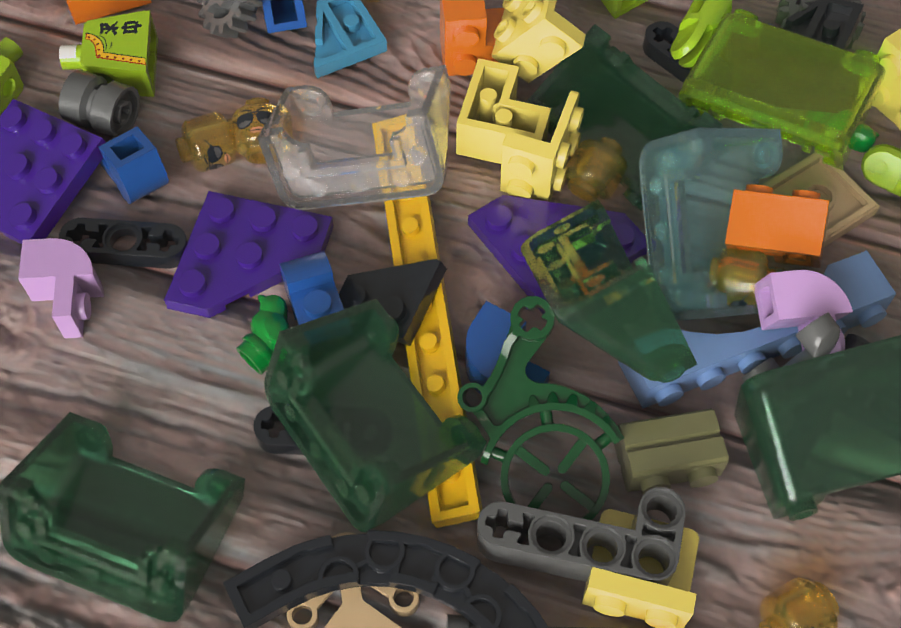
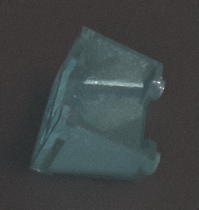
M694 128L650 141L642 149L639 158L651 301L653 310L661 320L669 322L759 314L753 285L769 273L787 271L781 267L767 268L766 255L730 251L725 245L733 190H745L748 184L759 185L760 179L769 178L779 170L783 158L781 129ZM749 293L744 299L747 305L731 306L729 304L730 300L741 297L743 299Z

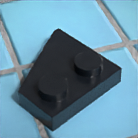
M816 0L806 10L798 11L786 19V26L776 33L770 30L765 31L761 36L759 50L808 60L820 65L839 67L862 18L864 4L845 0Z
M432 259L348 275L339 292L348 326L411 346L447 268L440 260Z

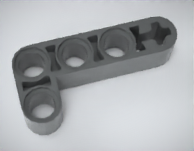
M667 487L652 488L642 496L633 519L632 529L518 504L494 502L482 509L478 517L477 546L487 559L494 562L587 582L592 567L668 586L679 563L686 514L685 504L681 496ZM650 510L664 512L668 516L670 523L666 525L654 523L649 518L647 512ZM497 526L506 528L503 538L493 536ZM522 530L528 531L526 545L520 544ZM544 535H552L561 541L563 547L556 551H547L538 545L537 539ZM593 546H602L611 553L613 560L606 563L595 561L587 550ZM643 557L656 559L661 563L663 572L659 574L646 572L641 567L639 559Z

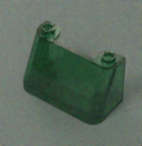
M594 24L586 33L583 47L562 60L527 101L530 104L551 108L548 133L551 134L557 127L570 91L580 92L578 107L585 110L578 131L581 133L578 148L626 188L622 195L638 210L642 211L647 206L654 211L714 162L729 146V141L723 125L706 111L701 116L699 110L693 105L689 108L636 66L626 52H621L615 46L611 47L609 41L612 39L611 36Z
M599 200L536 232L522 244L521 252L555 317L563 326L651 381L663 383L674 381L686 370L697 365L650 265L641 256L633 260L636 267H632L610 223L611 220Z
M377 299L280 331L264 381L265 393L271 408L350 523L361 532H367V530H372L384 524L471 464L480 456L487 444L476 424L460 414L453 415L442 423L392 357L399 337V328L395 319L388 315Z
M901 335L765 371L749 378L741 385L734 416L773 520L788 516L790 521L808 518L818 512L817 505L825 499L827 494L901 475Z
M69 412L0 482V520L3 545L15 560L28 567L158 620L176 622L192 603L242 502L245 478L225 470L212 468L202 472L196 480L195 487H190L113 457L112 440L107 429L97 421H92Z

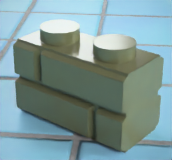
M712 408L618 424L624 439L614 444L618 462L621 465L625 488L628 492L641 490L644 495L652 488L667 487L670 489L671 484L689 482L690 487L693 488L708 486L718 480V476L722 475L729 462V455L723 436L720 435V426L715 410Z

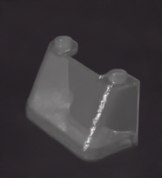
M446 65L423 68L412 75L408 85L410 102L334 112L330 98L321 88L314 85L286 88L257 137L280 199L291 208L309 210L423 197L438 192L444 183L447 173L451 83Z

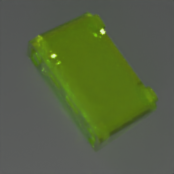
M736 9L734 13H725L687 75L678 97L685 112L705 119L707 112L711 110L714 119L722 121L724 117L801 145V150L809 154L814 146V151L824 156L822 163L843 170L885 78L886 70L880 64L881 58L866 50H856L853 53L758 21L759 18L755 14L743 9Z

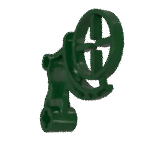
M528 296L520 299L511 311V326L492 374L484 385L472 382L462 386L458 392V403L464 410L474 413L490 437L480 463L487 465L490 458L502 462L501 488L504 499L508 503L517 504L509 485V469L514 454L540 474L547 476L550 473L548 465L522 446L525 441L540 433L551 431L565 432L578 437V440L558 465V471L562 474L567 472L588 444L596 454L602 472V484L597 500L593 501L567 480L561 481L560 488L588 510L580 518L592 520L602 509L610 487L609 467L602 449L611 442L613 444L618 443L624 439V436L611 417L587 396L564 386L537 383L528 378L526 374L527 363L552 333L555 326V314L552 306L543 298ZM538 307L543 309L545 313L541 318L547 323L542 330L533 327L527 332L521 328L525 321L520 316L525 309L530 312H534ZM472 388H477L482 394V401L478 406H472L467 401V393ZM552 410L567 411L581 415L597 424L604 433L593 440L588 434L576 427L554 423ZM540 412L541 425L523 433L515 440L508 451L496 447L501 436L514 423L528 415ZM549 482L544 483L527 507L538 509L551 493L552 484Z

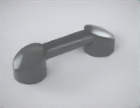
M829 312L811 322L795 335L805 349L781 368L774 358L771 357L742 377V380L752 393L759 395L770 394L787 388L832 352L840 336V327Z

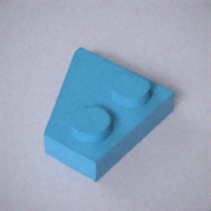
M317 0L316 50L314 58V70L317 78L387 51L386 38L361 0Z

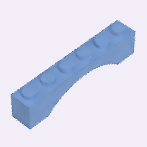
M867 250L829 264L823 275L839 285L852 307V313L836 321L843 334L849 328L860 324L863 328H867L885 318L887 315L886 309L895 297L896 292ZM664 326L624 341L618 364L643 409L656 403L661 407L670 405L679 400L687 391L700 387L701 390L711 389L723 382L728 375L739 371L742 374H747L771 357L775 358L780 355L784 359L793 357L802 351L800 341L795 336L798 333V327L762 330L761 327H757L743 332L710 334L688 332Z

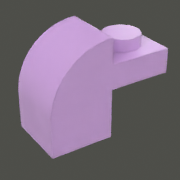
M64 239L22 240L18 279L31 301L53 300L52 318L63 337H83L84 320H89L91 317L90 298L104 297L101 280L89 256L80 246Z
M793 270L773 272L753 285L762 330L798 327L799 332L828 312L835 321L853 312L849 299L839 285L829 277L815 271ZM841 329L839 339L832 352L808 372L823 371L844 362L845 339Z

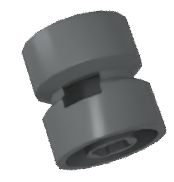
M80 69L72 72L63 84L58 102L59 113L62 119L85 128L92 127L99 133L116 138L133 128L138 117L140 97L137 89L115 80L108 84L104 77Z

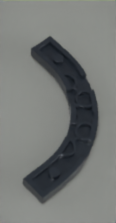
M367 530V534H352L334 538L331 535L318 537L270 556L223 582L244 628H258L312 598L333 591L370 586L398 588L433 598L467 618L477 628H549L536 608L513 584H508L498 574L481 564V560L452 545L428 537L403 532Z

